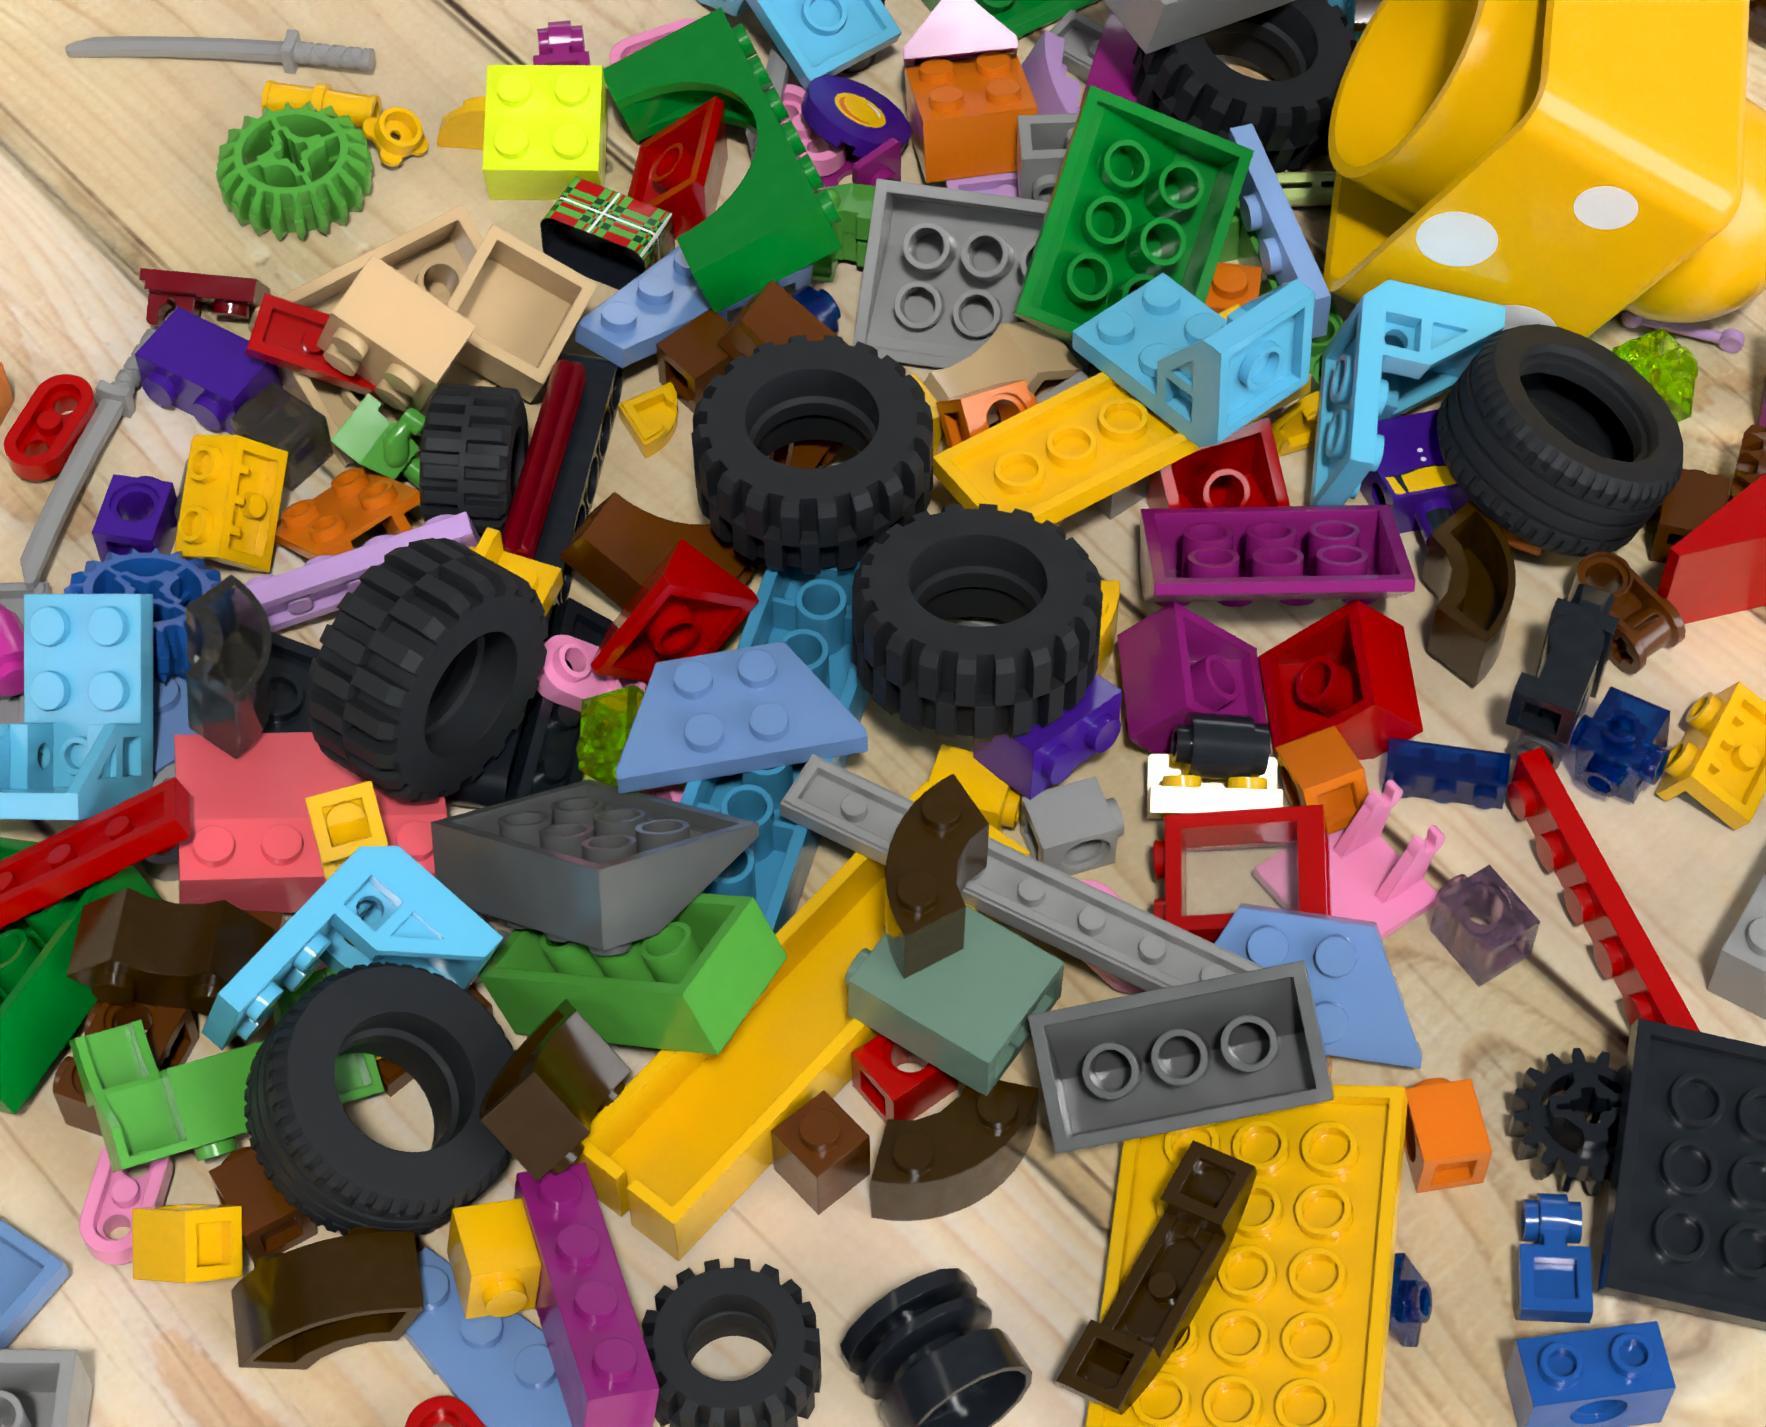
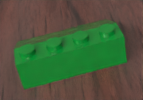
M1088 86L1013 314L1073 346V330L1162 273L1166 274L1205 304L1254 150L1095 86Z
M0 837V861L38 842ZM133 865L122 869L109 880L97 881L64 897L59 903L50 908L39 909L7 924L0 931V1112L15 1115L21 1105L32 1097L42 1076L58 1054L70 1044L69 1041L74 1039L77 1028L98 1001L91 992L92 988L66 977L83 905L125 888H130L148 897L162 900Z

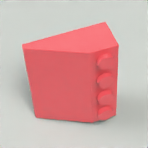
M312 732L174 735L175 777L190 794V837L177 844L179 904H206L226 900L241 910L297 912L326 882L305 797L367 781L329 759L320 750ZM373 785L388 846H400L435 877L431 822L447 818L445 796L437 797V800L422 802L401 801Z

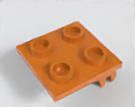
M365 467L346 470L336 476L331 482L332 487L313 499L298 501L282 512V519L277 522L275 542L308 559H312L321 555L336 556L355 549L351 541L380 522L389 535L404 533L412 530L404 513L420 504V492Z

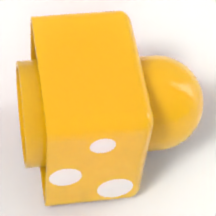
M1382 0L1350 57L1331 113L1328 151L1333 168L1336 170L1323 275L1329 292L1357 305L1363 295L1390 279L1506 306L1505 328L1503 330L1521 325L1541 324L1560 327L1587 338L1622 310L1645 319L1664 323H1693L1721 317L1754 300L1766 289V111L1746 98L1750 0Z

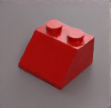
M1358 599L1352 600L1259 655L1276 760L1275 747L1332 726L1337 728L1358 760L1374 759L1423 732L1404 626Z

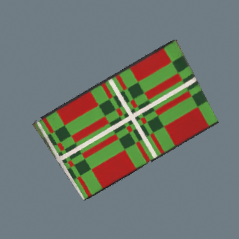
M576 176L540 223L542 248L546 255L587 278L618 290L622 289L675 249L672 213Z

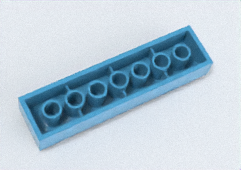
M857 560L858 566L854 569L838 572L836 566L820 568L821 574H802L801 568L787 566L786 572L767 567L756 595L759 602L750 611L737 649L784 641L851 714L861 722L870 694L860 683L857 677V666L853 663L852 585L854 573L860 568V560ZM849 755L826 758L825 760L845 769ZM807 762L687 782L680 801L683 804L758 823L759 837L701 893L754 897L774 934L796 912L822 836L780 815V802Z

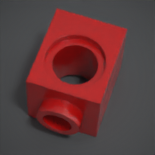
M882 1034L877 1035L852 1052V1086L885 1124L888 1119L914 1120L958 1089L957 1079ZM913 1062L925 1068L917 1072H904L896 1067L903 1063Z

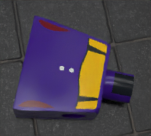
M1439 409L1378 420L1377 434L1384 436L1383 456L1378 469L1375 472H1368L1362 480L1359 489L1368 505H1390L1399 534L1421 530L1427 547L1430 534L1470 501L1451 476L1442 458L1437 432Z

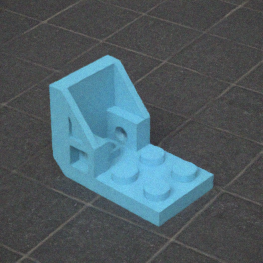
M696 0L715 9L722 8L723 12L735 17L752 9L805 91L815 78L827 75L834 76L894 44L902 33L881 0Z
M1162 273L1073 330V349L1196 446L1201 448L1215 445L1309 382L1315 291L1300 280L1295 279L1248 301L1228 314L1226 320L1166 274Z
M1390 279L1363 295L1323 352L1310 506H1342L1348 498L1354 499L1357 496L1362 480L1369 471L1375 472L1378 469L1383 456L1384 436L1377 434L1378 419L1384 420L1397 417L1452 389L1455 382L1489 338L1500 333L1505 328L1506 306Z
M24 594V723L0 724V819L86 820L152 788L153 594Z
M360 846L218 993L202 1033L221 1050L237 1035L247 1042L274 1013V1009L271 1007L283 994L284 990L281 988L285 986L292 993L295 992L319 966L320 961L318 958L336 974L347 967L352 969L354 965L364 964L368 966L370 963L375 962L382 964L392 962L399 966L409 964L416 969L418 967L424 968L431 974H440L445 979L455 982L461 989L467 990L478 978L503 937L400 846ZM345 938H346L349 942H351L354 946L348 944L347 941L345 940Z

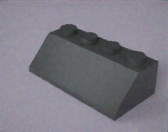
M1305 960L1028 1015L1055 1154L1334 1100L1335 1098Z

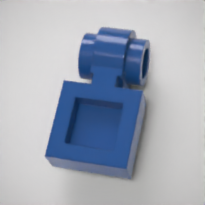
M1537 1193L1536 1200L1523 1199L1521 1211L1522 1241L1535 1242V1244H1519L1517 1252L1518 1320L1590 1324L1593 1315L1591 1247L1567 1246V1243L1580 1244L1581 1202L1568 1201L1567 1194Z

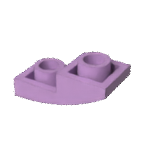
M1047 30L1043 32L1021 65L1037 104L1038 115L1079 113L1080 107H1078L1081 82L1066 75L1067 65L1062 63L1065 39Z

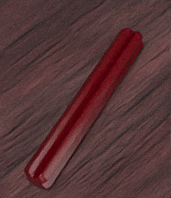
M561 359L553 365L501 536L504 551L532 560L586 383L585 367L578 361L569 362Z

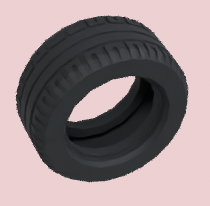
M1541 324L1521 325L1493 335L1473 358L1439 407L1437 432L1441 455L1451 476L1465 495L1487 517L1511 534L1536 547L1560 555L1585 557L1594 552L1617 551L1627 545L1673 490L1683 471V440L1679 425L1667 403L1655 388L1629 363L1606 347L1583 335L1560 327Z

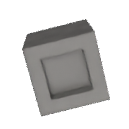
M1096 776L1044 790L1031 800L1022 796L1020 833L1027 850L1030 852V857L1070 876L1115 863L1117 837L1124 835V822L1116 800L1114 798L1105 799Z

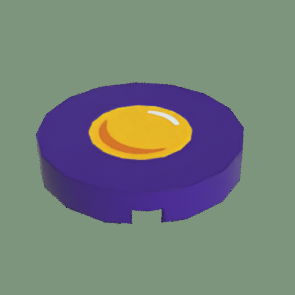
M827 75L815 78L809 84L804 94L801 113L810 128L832 146L839 148L843 141L855 147L852 155L859 159L893 137L901 143L902 152L911 137L910 123L902 111L887 97L867 85L848 78Z

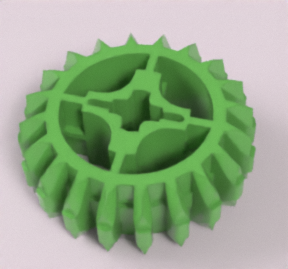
M286 101L283 110L274 112L264 106L262 117L256 119L244 116L242 129H229L227 143L219 146V162L217 163L216 177L223 202L227 205L228 211L234 213L240 226L251 224V227L254 228L258 236L271 229L279 241L288 233H297L303 241L307 231L316 229L326 236L330 223L346 225L348 212L361 211L363 197L370 195L373 162L371 153L368 151L367 140L363 136L361 129H355L350 116L338 117L332 105L325 107L319 112L311 101H308L302 108H293Z

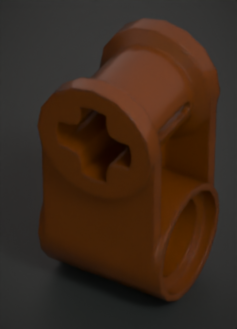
M1603 551L1586 555L1579 562L1567 601H1572L1578 584H1586L1610 592L1615 596L1610 615L1619 618L1608 658L1622 672L1636 674L1644 668L1647 658L1664 646L1675 647L1685 638L1684 622L1677 609L1667 599L1659 596L1629 566L1626 560L1617 554Z

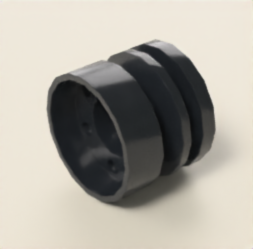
M959 1268L939 1269L918 1276L892 1290L861 1315L849 1328L840 1344L841 1358L848 1369L859 1376V1386L864 1394L874 1400L883 1399L879 1405V1418L885 1427H992L1021 1401L1032 1382V1371L1008 1334L999 1328L989 1329L992 1324V1310L985 1301L977 1297L976 1286L968 1274Z

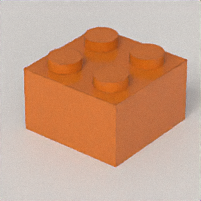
M986 52L974 59L958 61L930 59L918 66L905 67L907 119L910 123L911 138L926 183L1017 172L1018 115H1038L1037 104L1017 53Z

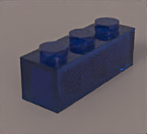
M1389 738L1382 793L1385 789V783L1388 780H1394L1403 790L1401 798L1416 797L1431 799L1444 804L1453 802L1474 805L1481 809H1502L1508 788L1511 754Z

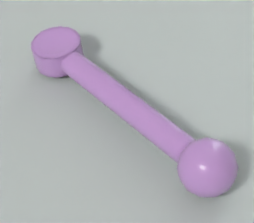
M1625 310L1621 313V321L1628 328H1637L1643 325L1719 344L1720 348L1728 353H1738L1741 351L1745 340L1744 334L1736 329L1730 328L1723 332H1718L1685 323H1664L1645 319Z

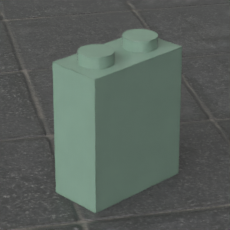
M966 905L964 949L904 979L890 952L884 925V935L873 950L862 949L848 968L845 976V984L848 985V1015L975 1091L987 1096L1032 1036L1028 1015L1050 1011L1061 997L1064 962Z

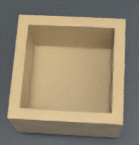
M492 224L447 304L477 325L455 361L503 388L518 389L521 397L531 403L546 381L598 284Z
M372 254L331 312L316 346L325 351L323 354L325 360L338 371L349 376H354L357 373L376 386L375 393L388 405L401 411H405L406 408H413L420 412L458 357L477 325Z

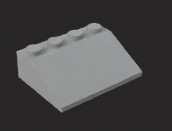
M877 179L853 346L859 341L878 350V357L881 359L888 355L898 363L943 369L971 356L990 339L1001 323L1027 322L1015 316L1013 311L1049 202ZM1063 341L1083 367V372L1089 375L1091 363L1077 353L1072 345Z

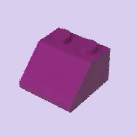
M1175 601L1117 635L1120 656L1119 673L1123 682L1126 709L1125 726L1129 735V741L1154 754H1171V738L1174 725L1184 724L1188 712L1252 716L1254 723L1267 724L1257 648Z

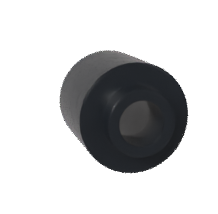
M1188 712L1184 724L1174 725L1171 738V759L1173 763H1181L1183 775L1228 780L1230 777L1264 775L1267 770L1270 754L1269 727L1266 723H1254L1252 716Z

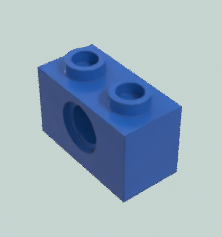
M1657 1321L1518 1339L1515 1342L1504 1375L1517 1427H1630L1659 1423L1662 1421L1676 1389Z

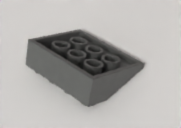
M587 779L431 822L435 878L478 916L490 915L505 920V925L509 928H532L547 934V939L551 941L577 942L589 946V951L595 955H617L631 949V942L659 934L759 837V825L757 822L637 791L619 794L617 786Z

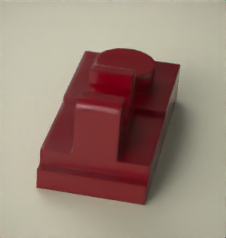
M147 268L140 269L139 280L145 283L144 289L149 292L146 320L155 328H159L163 324L165 313L173 307L174 302L178 307L199 316L200 304L204 303L214 307L213 314L216 316L231 319H249V311H254L261 305L264 294H270L271 290L262 282L253 278Z

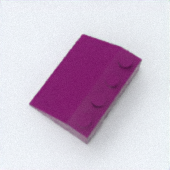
M1390 505L1141 509L1139 577L1144 602H1155L1157 605L1165 607L1175 601L1184 607L1189 605L1191 601H1217L1219 604L1228 607H1243L1251 604L1253 600H1279L1286 605L1305 606L1312 604L1317 599H1341L1346 603L1358 599L1368 605L1380 598H1397L1415 592V577Z

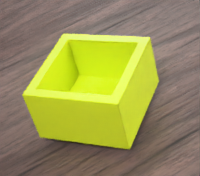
M487 65L482 171L490 200H558L575 176L605 187L608 94L602 65Z

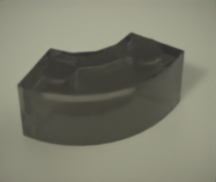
M231 574L185 607L188 663L192 666L186 672L189 728L237 759L257 740L270 715L273 698L272 637L270 624L261 603L249 588Z

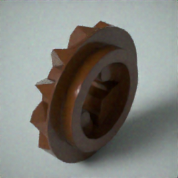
M1752 424L1744 432L1728 502L1766 473L1765 426Z

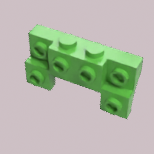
M330 967L314 971L293 993L283 986L281 988L284 990L283 994L271 1007L274 1009L273 1015L276 1024L297 1000L317 982L336 973ZM142 1020L70 1040L69 1043L88 1107L94 1106L112 1171L117 1172L190 1149H194L198 1162L238 1150L235 1136L247 1133L245 1123L248 1120L244 1116V1106L247 1104L244 1100V1091L247 1088L246 1080L251 1072L250 1067L252 1060L256 1056L255 1053L264 1041L158 1071ZM349 1053L337 1056L334 1074L336 1090L341 1104L384 1092L374 1055Z

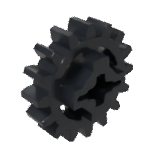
M1573 1048L1568 1064H1563L1553 1053L1546 1055L1542 1072L1531 1067L1526 1071L1521 1086L1522 1089L1516 1088L1510 1110L1515 1113L1511 1119L1509 1134L1515 1137H1524L1519 1146L1518 1157L1520 1160L1537 1157L1540 1160L1536 1177L1543 1180L1553 1172L1561 1175V1191L1567 1193L1574 1186L1575 1180L1585 1181L1586 1188L1591 1196H1598L1603 1180L1608 1179L1611 1183L1615 1151L1607 1154L1606 1149L1616 1146L1626 1065L1622 1066L1618 1071L1609 1068L1610 1057L1609 1053L1605 1051L1599 1054L1595 1063L1586 1062L1580 1048ZM1561 1090L1565 1091L1562 1096H1552ZM1549 1098L1548 1104L1542 1105Z

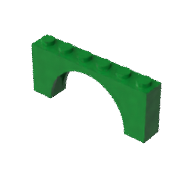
M722 8L699 18L603 69L605 82L612 98L637 142L658 133L715 96L725 103L726 124L747 128L757 134V145L753 160L736 190L708 218L676 238L695 280L714 313L758 292L771 279L777 282L842 248L832 228V225L842 220L826 188L817 193L814 192L824 186L808 154L797 158V156L807 152L791 120L780 125V123L790 117L775 87L764 92V90L774 85L743 24L740 23L731 28Z

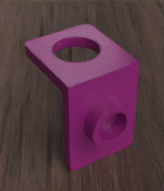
M893 137L861 159L851 155L837 172L820 177L824 184L820 188L836 186L844 177L852 175V183L876 186L877 179L901 182V143Z

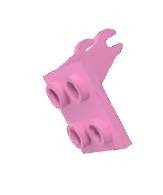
M1388 780L1385 783L1382 795L1375 789L1369 793L1364 804L1347 828L1329 834L1332 916L1376 922L1382 940L1439 904L1441 896L1424 879L1433 855L1441 848L1446 838L1436 825H1431L1428 828L1425 840L1423 841L1418 835L1414 836L1401 857L1381 837V833L1391 809L1398 803L1403 794V790L1394 780ZM1291 847L1256 869L1254 873V878L1282 909L1287 910L1299 909L1298 847Z

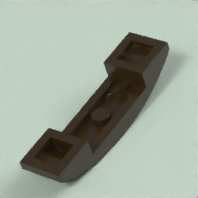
M1192 1141L1160 1197L1165 1210L1163 1216L1102 1323L1090 1320L1056 1380L1060 1387L1119 1415H1122L1139 1398L1176 1348L1208 1293L1243 1216L1257 1175L1255 1166L1197 1141Z

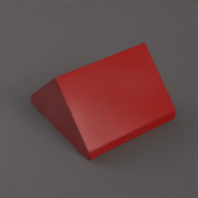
M717 96L713 97L640 144L628 197L672 213L675 240L716 211L728 160L725 103Z
M1264 416L1240 428L1220 443L1205 446L1149 475L1147 505L1149 509L1290 506L1270 418Z
M681 538L609 626L590 665L595 674L649 682L656 662L716 653L759 602V599L754 591Z

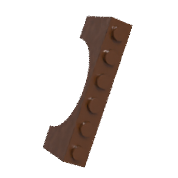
M771 279L746 302L717 343L734 360L741 354L746 358L754 355L753 350L757 346L773 341L774 345L777 346L788 343V339L791 336L807 335V341H823L824 335H838ZM803 440L775 450L769 454V458L783 465L795 468L815 469L818 464L823 468L837 455L844 444L830 440ZM616 492L612 493L588 515L559 554L563 561L622 609L630 602L681 538L744 585L755 571V568L748 563L750 559L734 550L733 541L728 544L722 541L711 529L710 524H686L655 516L628 502Z

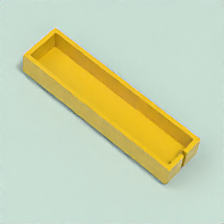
M926 780L909 800L915 802L933 784ZM989 824L990 838L1029 856L1030 852ZM855 852L775 934L787 958L769 982L767 989L759 996L720 1053L713 1055L661 1049L624 1087L622 1093L593 1118L591 1133L581 1141L584 1145V1150L573 1164L585 1162L596 1197L621 1217L630 1209L632 1226L678 1262L773 1162L771 1131L823 1090L834 1098L852 1079V1052L880 1034L848 1015V985L845 984L848 968L862 949L873 950L884 935L883 928L885 925L886 866L858 852ZM972 908L973 910L979 912L980 914L986 916L987 918L991 919L992 921L998 924L1001 922L979 910H976L975 908Z

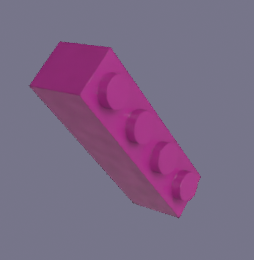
M585 1162L571 1164L557 1175H552L549 1171L538 1182L528 1171L517 1173L514 1199H522L542 1265L535 1307L572 1427H653L659 1385Z

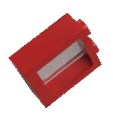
M1323 804L1165 815V840H1155L1153 844L1155 876L1157 880L1165 879V898L1154 899V916L1213 944L1241 903L1332 916L1329 833Z

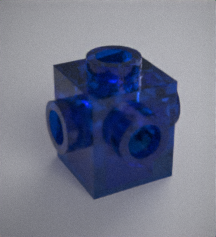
M1611 686L1593 717L1583 715L1571 737L1569 749L1576 752L1575 779L1582 781L1590 790L1605 797L1617 796L1634 804L1645 783L1655 785L1658 782L1668 762L1670 750L1666 749L1668 745L1670 711Z

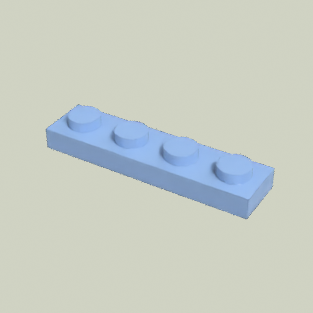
M1253 124L1230 128L1229 141L1254 150L1239 196L1240 213L1246 230L1248 232L1255 231L1258 237L1259 254L1263 269L1267 275H1275L1279 287L1298 279L1315 291L1312 338L1327 335L1331 304L1329 289Z

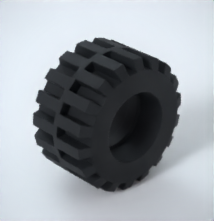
M442 384L438 386L427 409L421 442L419 489L424 522L439 515H457L467 512L480 538L487 527L499 530L502 536L528 451L527 413L518 389Z
M735 1258L734 1268H720L719 1259L704 1262V1273L695 1276L689 1267L677 1274L678 1288L676 1290H672L664 1285L654 1296L656 1311L647 1309L642 1321L643 1340L659 1385L654 1417L661 1427L669 1423L670 1427H798L797 1416L805 1419L810 1417L815 1408L814 1393H820L822 1380L820 1332L816 1326V1313L811 1302L802 1303V1289L792 1279L780 1285L778 1269L764 1264L760 1272H755L751 1270L750 1259ZM727 1336H741L753 1339L766 1347L772 1354L762 1369L747 1378L737 1381H720L709 1378L691 1365L695 1355L705 1345Z

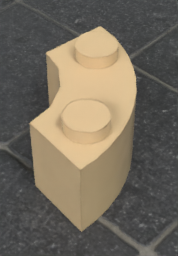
M1029 322L1001 323L990 339L971 356L950 367L930 371L923 384L938 402L998 383L1026 380L1028 390L1034 394L1035 398H1038L1079 371H1083V367L1061 339ZM994 405L990 406L987 413L989 428L1001 423L999 411ZM944 431L942 432L937 454L948 449Z

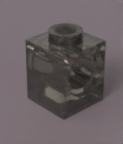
M274 382L270 383L255 398L245 401L236 415L231 418L234 435H239L288 452L283 486L292 492L334 454L326 416Z

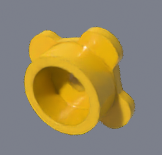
M390 107L383 111L378 119L368 117L362 125L363 135L373 141L379 151L380 161L387 166L396 167L403 158L412 154L422 156L428 148V140L422 135L423 127L421 121L412 111L406 108ZM390 134L395 135L399 140L392 138Z

